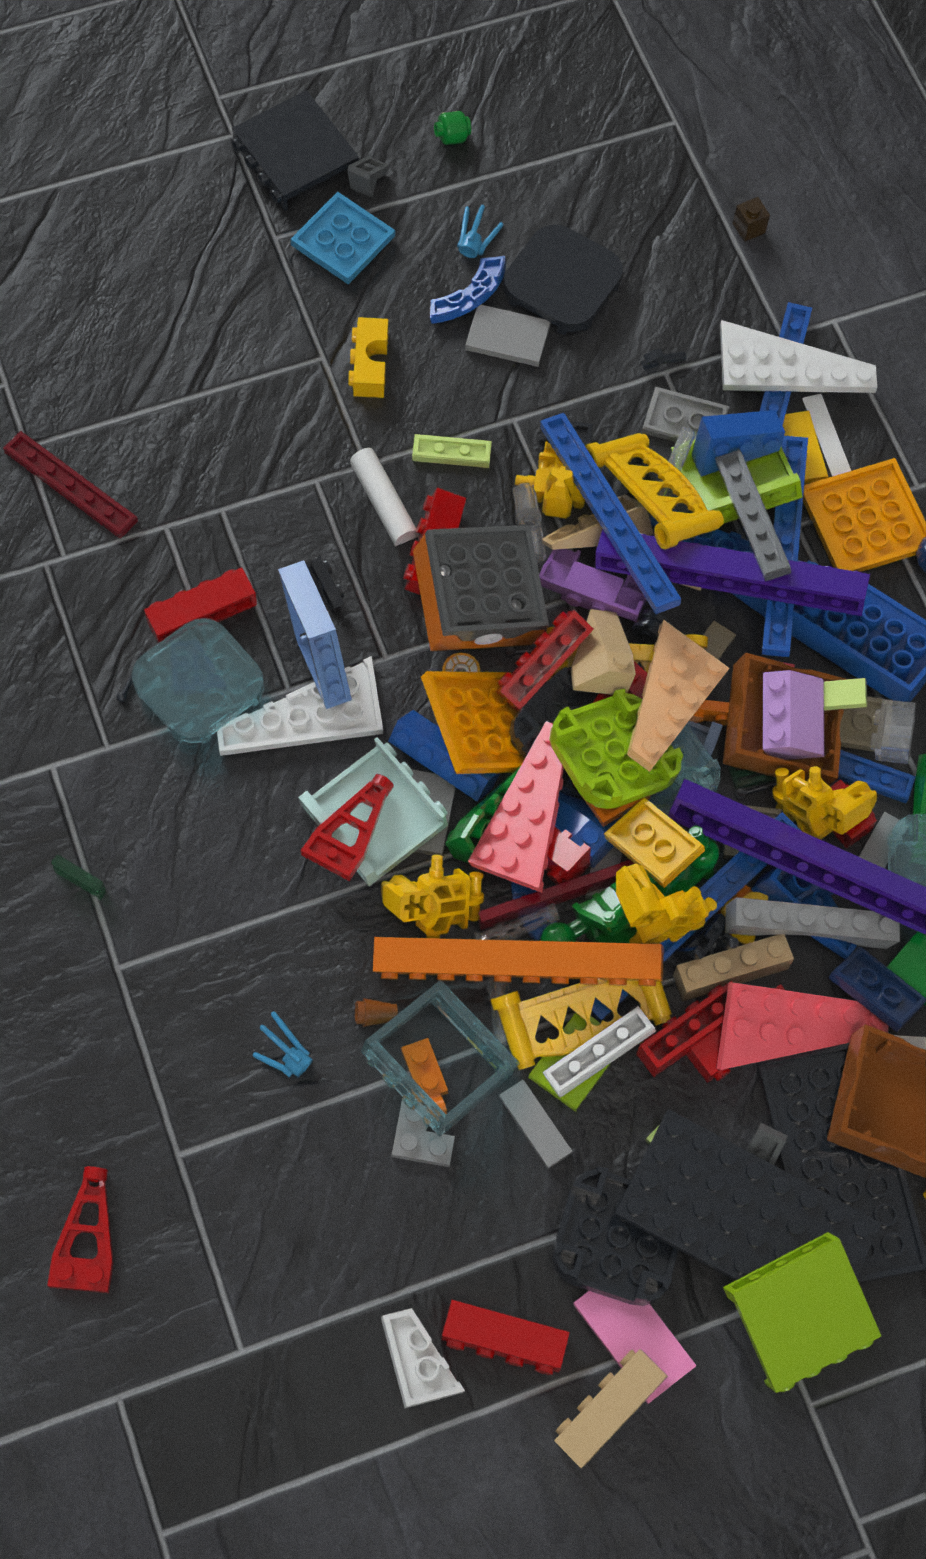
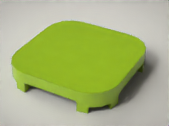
M625 689L615 690L613 696L574 710H570L569 707L564 708L559 712L550 730L549 740L552 749L580 795L588 803L604 809L617 808L667 789L673 785L681 770L683 754L680 747L674 749L670 745L650 772L627 755L642 699L634 694L625 693Z

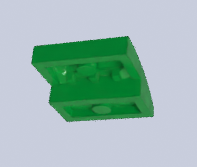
M918 931L887 968L925 998L926 935Z

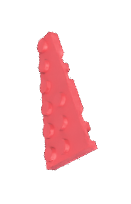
M547 721L468 860L469 864L474 868L541 893L544 886L542 882L544 870H547L548 865L547 854L549 844L552 843L559 808V791L562 790L564 782L562 778L564 767L552 749L549 740L553 723Z
M729 982L716 1069L723 1070L850 1043L851 1035L865 1024L887 1033L889 1026L858 1001Z

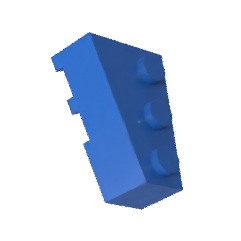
M775 410L703 416L698 428L692 457L700 476L719 471L715 461L716 457L741 450L744 460L747 462L779 451L785 430Z

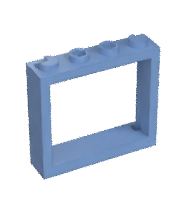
M303 560L278 569L297 644L325 708L329 709L351 701L352 698L336 629L305 561Z

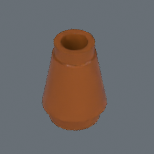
M365 998L355 1003L356 1024H362L363 1027L397 1021V1004Z

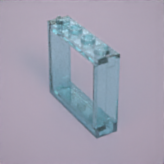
M441 980L366 1039L361 1053L369 1060L367 1064L375 1067L382 1074L385 1083L390 1088H395L402 1096L406 1106L411 1110H415L423 1118L424 1125L426 1127L430 1126L439 1137L511 1077L520 1064ZM430 1002L496 1071L447 1114L443 1112L380 1044Z

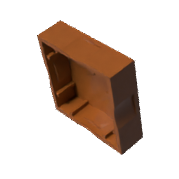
M745 653L733 665L723 764L776 777L775 770L778 768L788 769V777L801 769L805 771V780L807 782L809 769L817 766L821 769L822 780L827 785H830L838 779L841 750L840 723L844 709L824 710V757L784 760L768 756L763 750V673L792 670L822 678L824 681L847 679L815 670L794 668L780 661Z
M866 1024L851 1035L827 1141L926 1178V1050L918 1048L900 1037Z

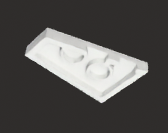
M412 1308L381 1317L405 1408L461 1394L465 1391L460 1382H457L444 1357L440 1356L431 1342V1337Z

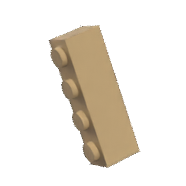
M780 934L745 944L735 949L712 954L702 959L679 964L676 966L673 977L683 1002L706 995L718 985L723 987L730 981L742 984L787 970L792 964L794 957L785 935Z
M639 1349L637 1353L630 1350L619 1362L623 1368L615 1376L610 1372L600 1382L598 1386L602 1390L594 1399L588 1395L577 1407L580 1411L579 1415L573 1421L567 1418L556 1429L559 1436L554 1441L580 1468H583L668 1377L643 1350Z

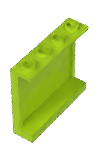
M695 440L671 447L675 467L696 489L708 511H720L723 515L724 523L739 519L720 472L717 471L700 476L692 457ZM782 447L777 452L746 462L766 510L803 498L801 480L797 473H793Z
M829 1232L723 1287L727 1298L734 1302L767 1377L764 1382L776 1393L792 1389L795 1383L801 1379L818 1375L822 1368L831 1363L836 1364L844 1361L848 1354L857 1349L862 1350L870 1347L874 1340L881 1337L842 1243L838 1237Z

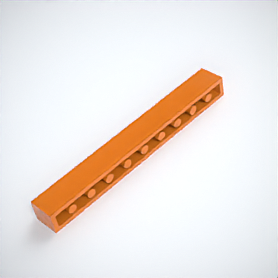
M374 937L373 972L381 974V979H398V974L409 975L410 980H426V975H437V980L454 981L455 976H466V981L483 982V977H494V982L510 983L511 977L523 978V983H540V978H551L552 984H569V979H580V984L598 985V980H609V985L626 986L627 981H638V986L654 987L656 986V981L663 982L664 947L662 944Z

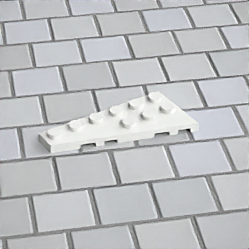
M721 320L720 339L723 390L876 393V365Z
M372 656L364 659L362 663L350 668L348 666L345 668L352 698L351 701L326 709L315 682L287 694L286 698L275 703L271 701L253 713H245L217 726L220 756L383 734Z

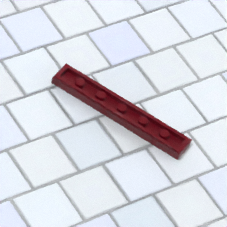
M22 431L3 447L4 453L121 539L138 522L137 516Z
M627 860L543 889L542 893L537 891L479 911L477 922L480 929L483 930L606 888L616 882V872L623 866L627 867L635 863Z

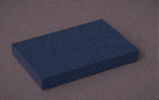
M860 946L834 969L829 976L830 980L896 1032L926 1003V998Z

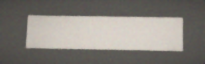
M822 394L802 398L806 410L810 412L816 436L831 475L836 476L851 471Z

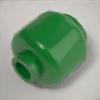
M462 111L441 113L438 121L434 123L435 136L439 137L445 145L464 143L467 136L471 135L469 117L465 116Z

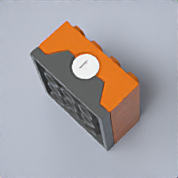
M530 525L429 529L414 548L413 555L430 651L532 645L549 626Z

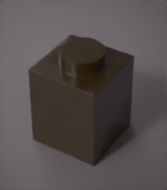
M759 197L736 205L732 224L745 242L766 233L770 214Z

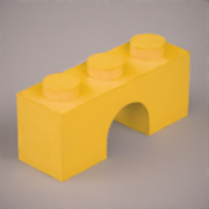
M358 317L357 327H352V343H356V348L350 351V364H354V371L349 370L348 385L353 386V396L384 398L385 362H376L369 358L376 354L387 355L388 319Z

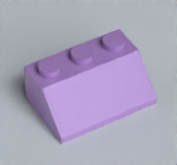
M792 670L763 673V750L766 755L784 760L824 757V680L822 678Z

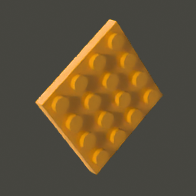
M896 458L804 485L803 503L833 568L862 572L915 556L918 545L926 537V521Z
M426 671L421 676L456 774L513 773L525 760L513 745L509 733L511 721L519 710L512 708L495 692L500 687L497 682L506 672Z

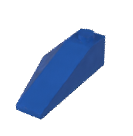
M559 792V808L555 827L561 832L565 829L572 834L570 840L580 847L584 843L591 847L590 866L594 868L614 847L605 839L604 833L619 818L603 827L585 801Z
M772 865L763 872L751 888L753 892L767 895L768 901L837 907L831 897L834 893ZM811 936L844 959L848 958L857 946L843 940Z

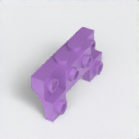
M568 549L552 551L539 574L542 587L562 594L561 599L571 606H581L589 610L616 612L618 616L636 622L647 600L632 575H628L624 582L622 578L579 563L578 560L581 555L579 550L577 552Z

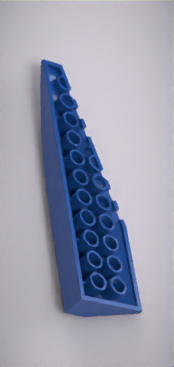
M651 516L649 519L652 530H654L658 522ZM717 529L682 540L683 542L753 553L749 541L742 539V535L733 531L729 534ZM808 560V562H806V563H809V564L818 565L817 563H814V562L809 561V560ZM868 584L862 616L794 604L791 633L793 637L856 678H865L867 685L893 700L899 706L905 709L925 684L926 620ZM732 593L765 617L767 599Z

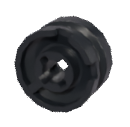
M647 609L643 611L631 630L634 637L640 643L655 645L659 636V627L663 620L670 625L672 623L662 614H655L653 610Z

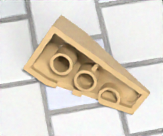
M625 494L617 497L640 534L649 536L654 534L648 512L643 505ZM583 514L578 517V524L565 525L542 538V542L552 550L598 546L603 528L594 514L589 516Z
M590 609L586 622L594 630L578 646L571 667L573 690L613 695L615 690L625 689V693H628L636 673L633 653L616 612Z

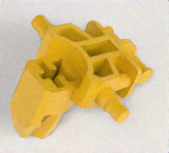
M545 441L544 452L539 453V468L536 470V476L516 475L515 485L533 489V500L539 503L543 501L542 512L546 516L568 518L571 515L572 504L574 508L581 509L584 507L585 499L574 483L573 472L565 469L566 466L562 464L551 444Z
M817 766L809 769L808 782L805 780V771L801 769L789 777L788 769L778 768L775 770L777 785L773 788L772 793L773 798L777 801L776 809H783V813L792 822L796 820L798 828L802 832L820 840L832 831L841 835L846 833L870 815L877 801V792L871 790L868 784L863 781H855L845 789L833 791L822 780L821 769Z
M432 855L429 873L420 875L417 882H412L403 875H394L389 882L383 881L381 883L382 901L384 906L401 921H416V926L426 934L427 938L439 939L440 934L448 933L451 925H458L462 929H467L468 920L478 921L480 904L484 902V894L481 892L484 874L481 872H471L468 876L458 868L454 869L453 875L444 876L443 856Z
M642 865L623 866L616 872V895L630 927H636L637 929L636 934L630 938V943L660 944L668 938L671 942H676L690 930L700 929L705 924V918L709 915V912L717 908L715 900L711 897H707L704 900L701 891L695 886L687 892L681 890L665 897L651 883Z

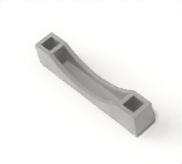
M739 897L728 903L725 911V933L749 936L780 934L819 936L843 940L861 947L888 949L900 942V923L874 911Z

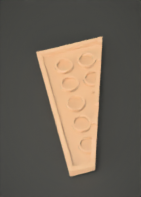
M663 620L659 627L658 640L654 646L653 659L649 666L642 693V703L638 709L636 726L633 729L627 752L630 758L649 772L729 670V667L665 620Z

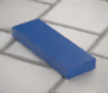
M840 750L839 780L841 779L850 784H853L855 781L866 782L870 789L875 790L878 794L907 803L916 776Z

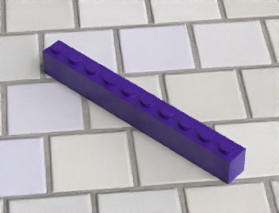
M602 529L596 549V569L631 575ZM641 534L672 583L862 616L870 574L833 568L831 566L809 564L803 561L788 560L791 567L790 574L765 581L753 553L679 541L675 547L662 549L658 545L655 536Z
M684 778L668 813V817L673 821L688 828L700 826L704 835L926 935L925 886Z

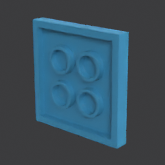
M337 192L290 239L291 246L349 284L395 237V230Z

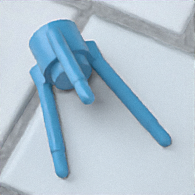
M484 205L480 206L472 229L468 234L466 232L470 208L468 206L465 207L461 235L457 247L462 255L469 258H475L478 254L483 255L485 248L503 227V223L500 222L482 243V237L477 233V229L485 208Z
M273 1011L271 1016L294 1047L290 1049L265 1025H261V1031L286 1053L282 1059L286 1064L283 1065L257 1052L253 1053V1057L282 1071L289 1078L292 1074L300 1077L310 1066L313 1059L309 1057L310 1052L300 1044L283 1020Z

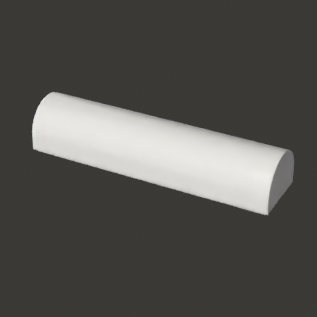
M364 448L356 452L351 457V466L394 545L398 546L419 537V533H416L417 528L372 448Z
M638 1006L549 1067L543 1074L553 1090L561 1098L655 1033V1027Z

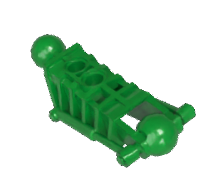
M693 826L689 829V834L703 844L705 851L665 888L648 875L651 883L665 897L681 890L687 892L702 878L710 879L714 876L713 868L718 861L719 847L715 840L704 835L700 826ZM615 882L603 891L592 895V899L581 904L574 903L572 907L577 919L568 925L562 922L549 924L543 929L540 940L576 942V938L585 934L592 942L630 943L629 940L636 934L637 929L636 927H630L616 895Z

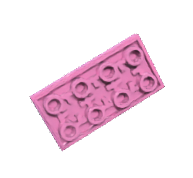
M588 1291L573 1303L574 1307L621 1369L623 1366L619 1362L630 1350L637 1353L641 1349L668 1375L663 1383L645 1401L647 1404L696 1367V1364L650 1304L645 1306L631 1305Z

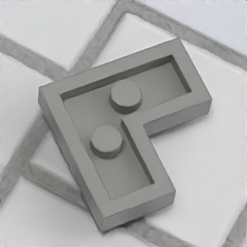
M402 1098L392 1157L450 1167L455 1136L426 1131L431 1108L430 1102Z

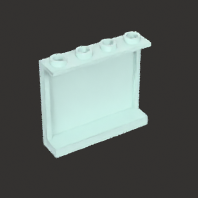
M378 737L374 739L376 744L374 749L312 796L306 791L298 797L303 809L319 826L367 783L371 782L376 774L387 777L393 783L394 788L384 802L365 859L356 871L369 887L448 826L446 819L448 813L439 801L435 803L429 797L431 793L422 781L417 783L412 778L414 774L405 762L400 764L395 758L397 754L391 745L387 742L383 744ZM360 803L350 815L366 822L373 808ZM346 823L335 830L332 837L351 847L356 843L359 830Z

